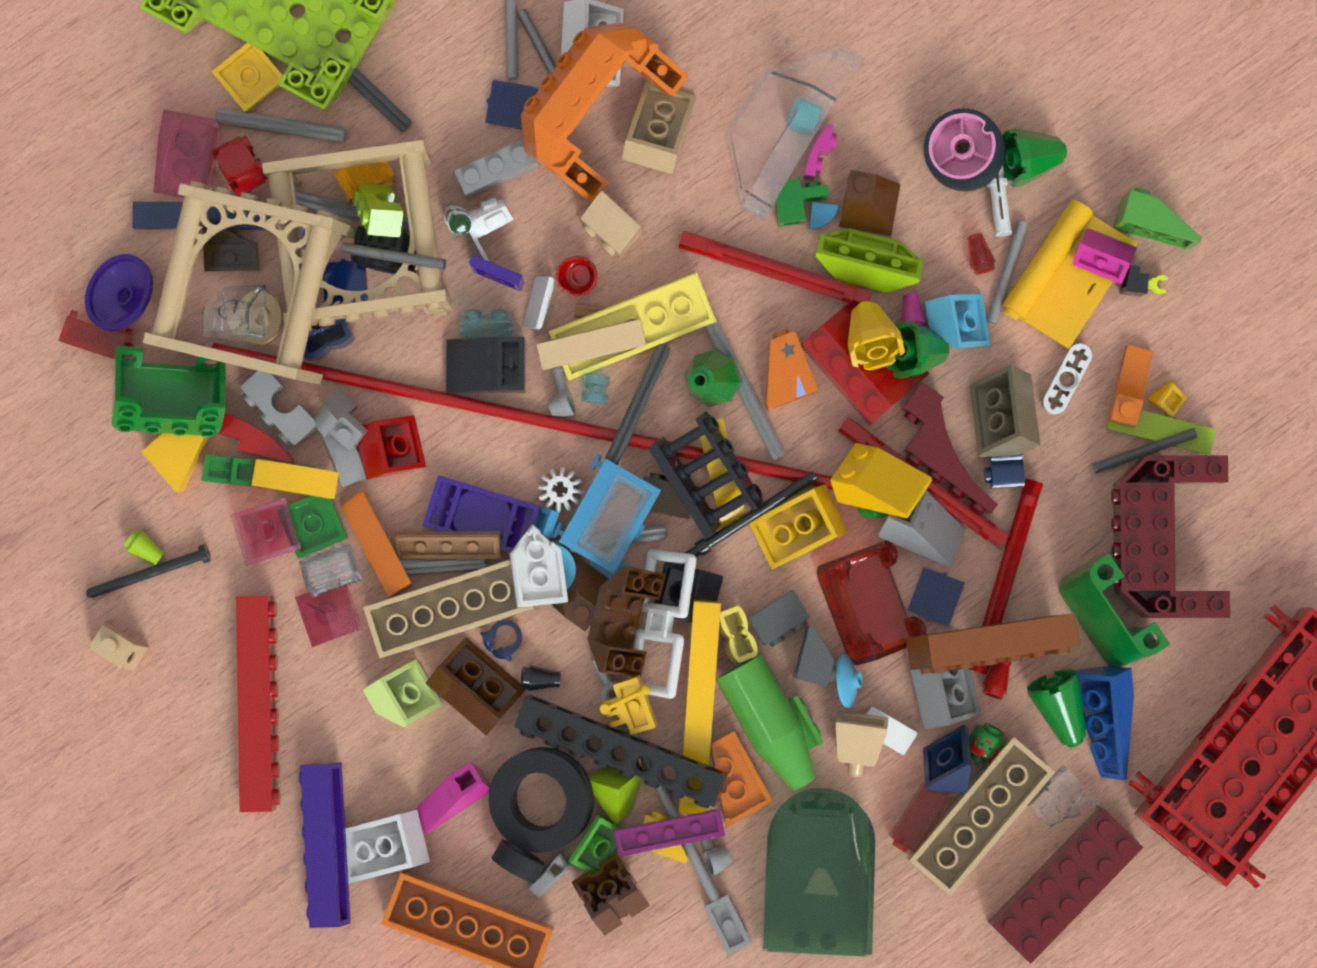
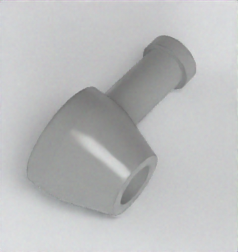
M556 367L551 370L558 393L548 400V405L553 416L566 417L575 415L576 410L571 393L567 388L563 367Z
M711 839L700 841L704 849L703 853L706 864L712 875L722 872L732 863L730 853L726 847H714Z

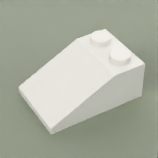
M417 810L345 829L348 883L430 862Z

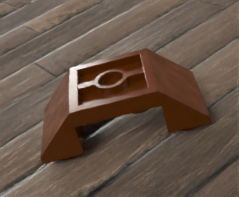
M624 566L600 586L587 638L599 672L630 677L640 675L641 678L647 652L633 647L644 598L660 600L666 576L665 573Z

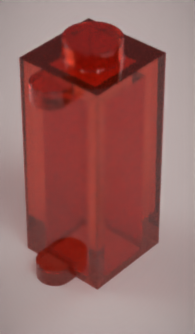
M72 310L70 315L66 317L59 338V342L112 360H114L116 346L134 347L132 343L133 329L127 328L125 334L108 331L97 325L78 320V311ZM126 354V355H123L122 357H123V358L130 359V357H131L132 355Z
M923 781L889 834L894 839L892 845L905 853L908 849L915 852L949 797L941 792L928 791Z

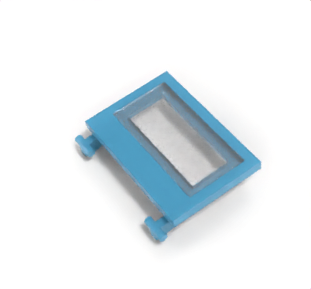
M597 454L590 468L595 470L596 466L600 467L599 472L566 530L561 529L563 524L559 522L551 537L556 539L557 535L562 536L559 540L561 544L608 571L615 573L634 538L638 540L645 528L643 522L659 496L661 489L608 459H605L604 463L601 462L602 456Z

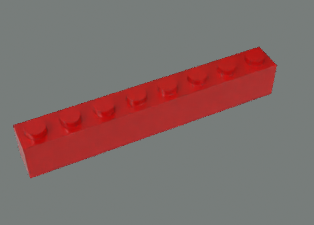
M236 596L240 812H272L276 810V805H280V789H276V778L280 776V764L275 762V751H279V735H275V724L279 723L278 708H274V697H278V682L274 681V671L278 669L277 654L273 655V644H277V628H273V617L277 616V603L272 601V596Z

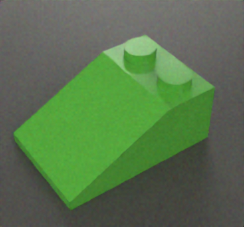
M1135 188V190H1130L1121 198L1113 226L1114 229L1185 250H1190L1201 242L1202 237L1159 198L1151 196L1150 191Z

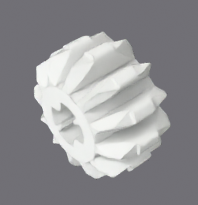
M564 467L560 468V476L556 475L554 469H550V474L553 478L550 480L545 475L541 477L548 484L547 486L538 485V490L547 491L539 499L544 501L550 498L546 504L547 509H550L555 502L557 503L556 512H561V504H564L566 510L570 511L571 506L568 501L571 500L576 505L580 503L573 495L583 494V490L574 489L582 481L577 479L571 482L575 476L574 471H571L567 477H564ZM558 483H563L564 487L568 489L567 494L563 493V497H558L557 492L553 491L555 485L558 487Z

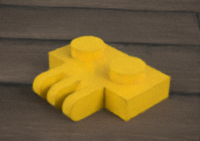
M640 675L614 683L613 688L616 697L604 700L601 704L613 703L640 690V687L643 685ZM647 695L633 698L611 709L606 714L607 718L615 715L618 717L608 722L610 728L627 723L631 735L656 728L658 725Z

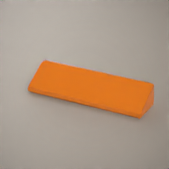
M361 491L343 504L341 508L388 598H391L413 585L364 492Z

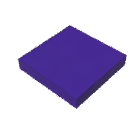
M472 255L469 264L474 273L517 291H522L525 284L522 275Z

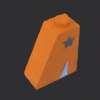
M788 329L773 334L774 339L769 342L765 406L767 411L812 395L818 391L796 331L790 333Z

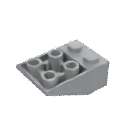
M925 491L908 518L888 514L882 522L878 537L952 569L965 528Z

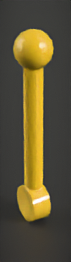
M642 685L640 690L613 703H604L600 707V712L606 715L612 708L640 695H648L650 687Z

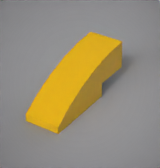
M256 459L251 486L335 499L339 472Z

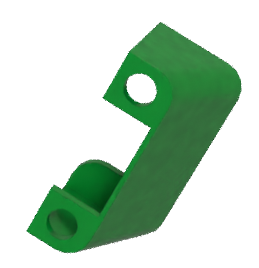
M116 346L111 420L114 428L120 432L139 431L149 434L171 433L177 436L187 434L200 435L202 437H213L220 432L226 410V363L216 361L217 363L206 364L204 363L205 361L212 359L197 356L195 366L142 363L144 348ZM126 354H130V355H134L135 357H134V358H131V359H127V358H123L122 356H123V355H126Z
M1108 553L1095 556L1065 576L1060 581L1059 592L1072 613H1075L1076 619L1104 661L1109 666L1123 667L1157 654L1169 646L1170 643L1156 622L1151 623L1145 628L1135 627L1129 631L1127 630L1102 592L1124 577ZM1105 564L1109 565L1113 571L1111 578L1108 580V570ZM1151 633H1154L1158 637V640L1155 639Z

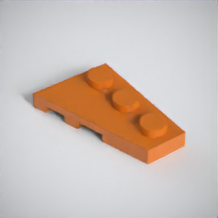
M735 731L711 743L715 768L728 773L720 794L727 828L772 803L773 800Z

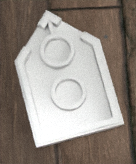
M533 524L510 553L517 607L568 602L561 548L554 542H550Z

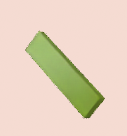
M1141 410L1138 424L1134 428L1107 421L1106 430L1153 442L1195 428L1198 438L1173 447L1205 455L1211 454L1217 430Z

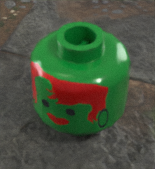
M986 722L984 725H977L969 737L971 758L981 764H984L985 761L991 762L1006 743L1003 737L1004 732Z

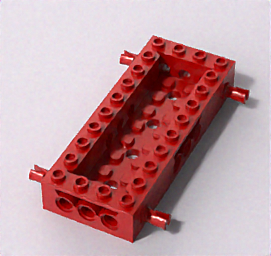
M1275 604L1269 609L1276 617L1271 614H1265L1263 618L1272 623L1281 633L1157 786L1140 771L1135 776L1142 782L1143 786L1135 781H1129V785L1146 798L1134 815L1215 882L1225 887L1231 883L1237 874L1254 888L1259 887L1260 884L1253 878L1252 873L1265 880L1266 874L1258 870L1248 860L1317 776V691L1312 686L1314 678L1317 677V611L1312 607L1300 608L1292 619ZM1288 718L1292 723V728L1288 733L1284 734L1279 730L1278 724L1281 719ZM1249 760H1254L1258 765V770L1254 775H1248L1244 770V766ZM1215 802H1220L1224 806V812L1220 817H1213L1210 812V808Z

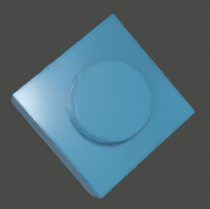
M540 507L535 527L541 531L540 533L543 536L551 538L557 526L559 512Z

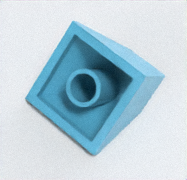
M982 294L947 295L925 301L929 328L956 349L991 346Z

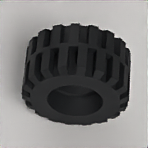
M363 225L357 228L354 244L408 253L410 235L401 232L400 237L368 235ZM351 255L350 257L358 265L394 275L403 264ZM410 264L408 266V271H412L416 274V265Z

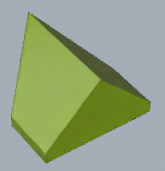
M615 767L599 768L589 776L594 798L616 825L633 810L642 778L634 776V778L625 777L619 774L620 769Z

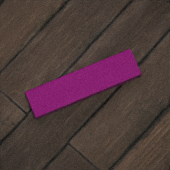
M720 808L614 829L619 857L725 836Z

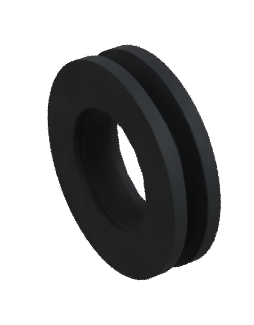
M549 747L531 748L508 759L496 772L489 791L490 813L499 832L516 847L536 853L557 850L577 838L587 826L594 805L592 784L584 768L569 754ZM533 773L547 774L555 778L562 786L566 797V809L562 818L556 824L538 826L528 821L520 812L517 803V790L521 781L528 775Z

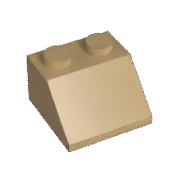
M603 191L596 196L581 217V223L584 224L581 227L582 230L592 239L595 236L603 242L601 247L610 256L616 254L620 258L641 236V226Z

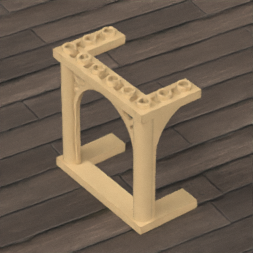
M424 140L262 163L263 174L269 180L271 199L283 202L282 207L291 209L292 204L297 205L294 185L302 184V173L400 159L410 230L408 253L414 254L416 250L417 255L438 258L425 167L432 165V160ZM278 222L277 228L283 231L288 224L282 225ZM300 227L293 229L289 234V241L292 243L302 239ZM277 237L287 312L283 313L285 324L294 287V267L287 248ZM303 248L297 249V255L301 258L303 257ZM405 263L388 281L364 291L342 290L322 280L320 289H326L328 297L322 305L315 306L310 331L312 329H320L322 326L334 325L335 320L346 319V322H357L362 320V316L372 315L374 319L385 318L389 316V312L399 311L400 315L415 313V308H422L426 314H431V317H442L447 315V311L453 310L452 301L447 292L443 290L440 269L416 265L415 271L419 270L418 276L414 272L408 271L410 264ZM401 277L413 279L416 283L415 291L412 293L403 291L399 287V279ZM388 288H394L400 296L389 294V297H387L385 291ZM363 294L368 295L367 301L361 300ZM340 295L343 297V302L341 304L340 301H337L333 304V306H330L333 302L334 296Z
M191 181L190 186L180 184L178 194L184 196L153 332L152 334L145 332L143 343L321 385L323 374L301 369L322 277L329 258L340 241L345 238L355 239L357 228L350 226L349 220L342 219V217L336 216L334 213L318 210L317 214L308 213L307 207L292 204L290 209L282 207L283 202L267 198L266 203L257 201V196L241 192L240 197L231 195L232 190L221 187L213 188L195 181ZM211 207H216L220 211L221 221L217 225L212 224L208 219L207 212ZM227 210L232 213H235L236 211V217L234 219H229ZM256 215L260 216V220L258 222L254 221V217ZM201 222L205 227L208 228L205 234H200V231L203 228L202 226H200ZM278 222L282 225L288 224L283 231L277 228ZM247 224L265 228L283 242L291 256L294 267V287L276 363L176 340L198 253L212 236L228 227ZM297 227H303L305 229L304 237L296 243L290 242L289 234ZM306 246V250L302 249L303 257H299L297 255V249H301Z

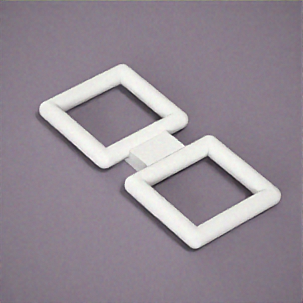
M650 549L647 552L645 570L655 571L657 560L685 564L679 606L650 603L651 598H644L641 612L647 613L645 629L638 628L636 630L633 647L643 650L644 640L673 644L666 687L643 683V685L650 687L648 695L672 699L676 696L684 645V637L680 634L672 633L674 617L686 618L688 616L697 559L693 554Z

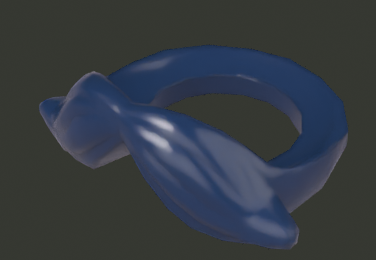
M508 620L497 621L487 632L480 633L483 637L485 648L493 656L509 661L512 660L511 655L521 645L523 637L518 625ZM505 625L512 627L517 634L515 643L494 650L492 646L494 645L498 628Z

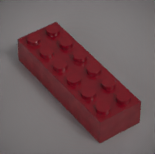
M1098 807L998 910L988 923L1031 964L1144 847L1105 809Z

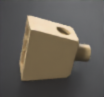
M107 621L103 623L88 647L116 666L129 670L137 668L149 647Z
M838 711L836 719L837 759L839 762L848 763L847 773L849 775L859 777L863 775L864 766H876L887 734L888 718Z

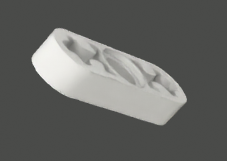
M1075 344L1067 351L1042 398L1041 405L1046 413L1057 415L1067 407L1092 359V352L1087 345ZM1082 350L1084 351L1082 356L1086 359L1077 363L1075 368L1080 369L1078 373L1074 368L1066 367L1065 365L1066 363L1069 365L1073 364L1076 358L1073 355V351L1078 352ZM1063 372H1069L1073 375L1074 383L1072 386L1065 387L1060 383L1059 378ZM1054 386L1060 391L1068 392L1067 396L1065 394L1060 395L1058 403L1061 404L1060 407L1050 408L1051 403L1048 401V398H1054L1058 390H1053Z

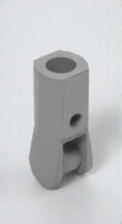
M562 851L543 868L535 883L529 882L527 884L528 888L538 898L573 865L562 856L564 854ZM554 863L562 870L558 875L550 869Z

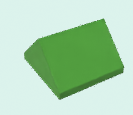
M598 812L572 852L568 862L587 872L590 870L592 874L596 873L601 869L599 866L601 862L615 853L618 854L614 829L622 827L617 824L615 825L613 821Z

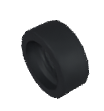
M503 839L491 858L500 867L530 883L536 882L545 866V863L532 853L520 849Z

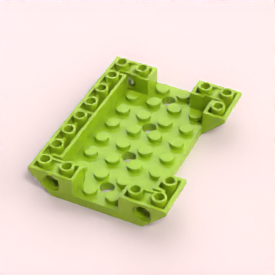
M143 0L139 8L184 34H187L202 20H205L241 41L250 43L268 56L288 66L278 86L326 111L343 93L349 83L352 72L359 66L393 8L395 0ZM300 5L305 8L304 15L298 18L293 17L291 9L294 6ZM341 31H348L351 34V38L346 43H340L336 40L337 34Z

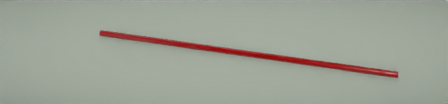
M213 343L212 345L213 349L276 363L277 356L219 343ZM302 362L301 365L302 370L323 374V380L612 442L618 431L607 427ZM632 433L627 446L649 450L648 447L658 439ZM686 445L676 451V456L692 460L704 454L703 448ZM736 456L738 461H742L745 464L748 472L796 482L810 473V471ZM814 473L818 480L812 483V486L819 487L826 484L828 489L833 490L830 481L833 476Z

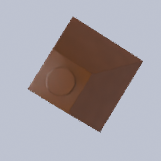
M850 170L839 227L891 236L901 184L876 174Z
M575 555L573 558L576 564V575L572 585L567 590L568 602L551 605L573 624L586 631L592 622L600 586L609 579Z

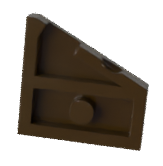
M202 223L203 234H205L208 228ZM223 229L212 236L203 246L204 271L259 270L258 243L233 231Z

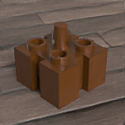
M617 853L599 864L601 869L596 873L592 874L589 870L572 881L579 897L585 903L584 906L591 919L604 936L623 924L620 920L621 918L628 915L634 917L650 906L629 868Z

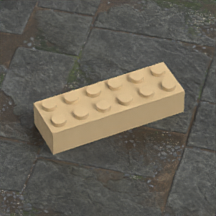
M510 559L365 606L363 609L380 659L533 610L535 606L517 607Z
M1009 735L1005 745L991 762L987 761L969 782L967 793L959 794L906 858L951 896L1053 776L1055 771L1015 737Z

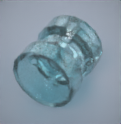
M584 374L583 383L585 391L582 392L581 401L607 404L608 395L606 394V388L609 386L610 377Z

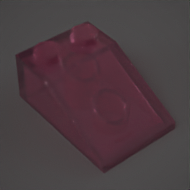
M163 109L158 134L154 193L184 198V196L178 194L180 184L190 186V182L195 181L207 186L210 185L214 165L211 151L217 148L221 124L216 119Z

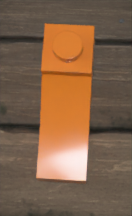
M1129 344L1126 345L1107 421L1131 428L1137 426L1144 402V391L1154 351Z

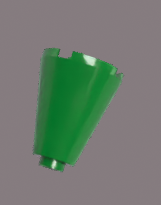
M1073 669L1059 670L1054 672L1055 677L1047 679L1046 675L1031 682L1027 686V692L1060 743L1068 745V747H1075L1083 742V738L1086 737L1079 676Z

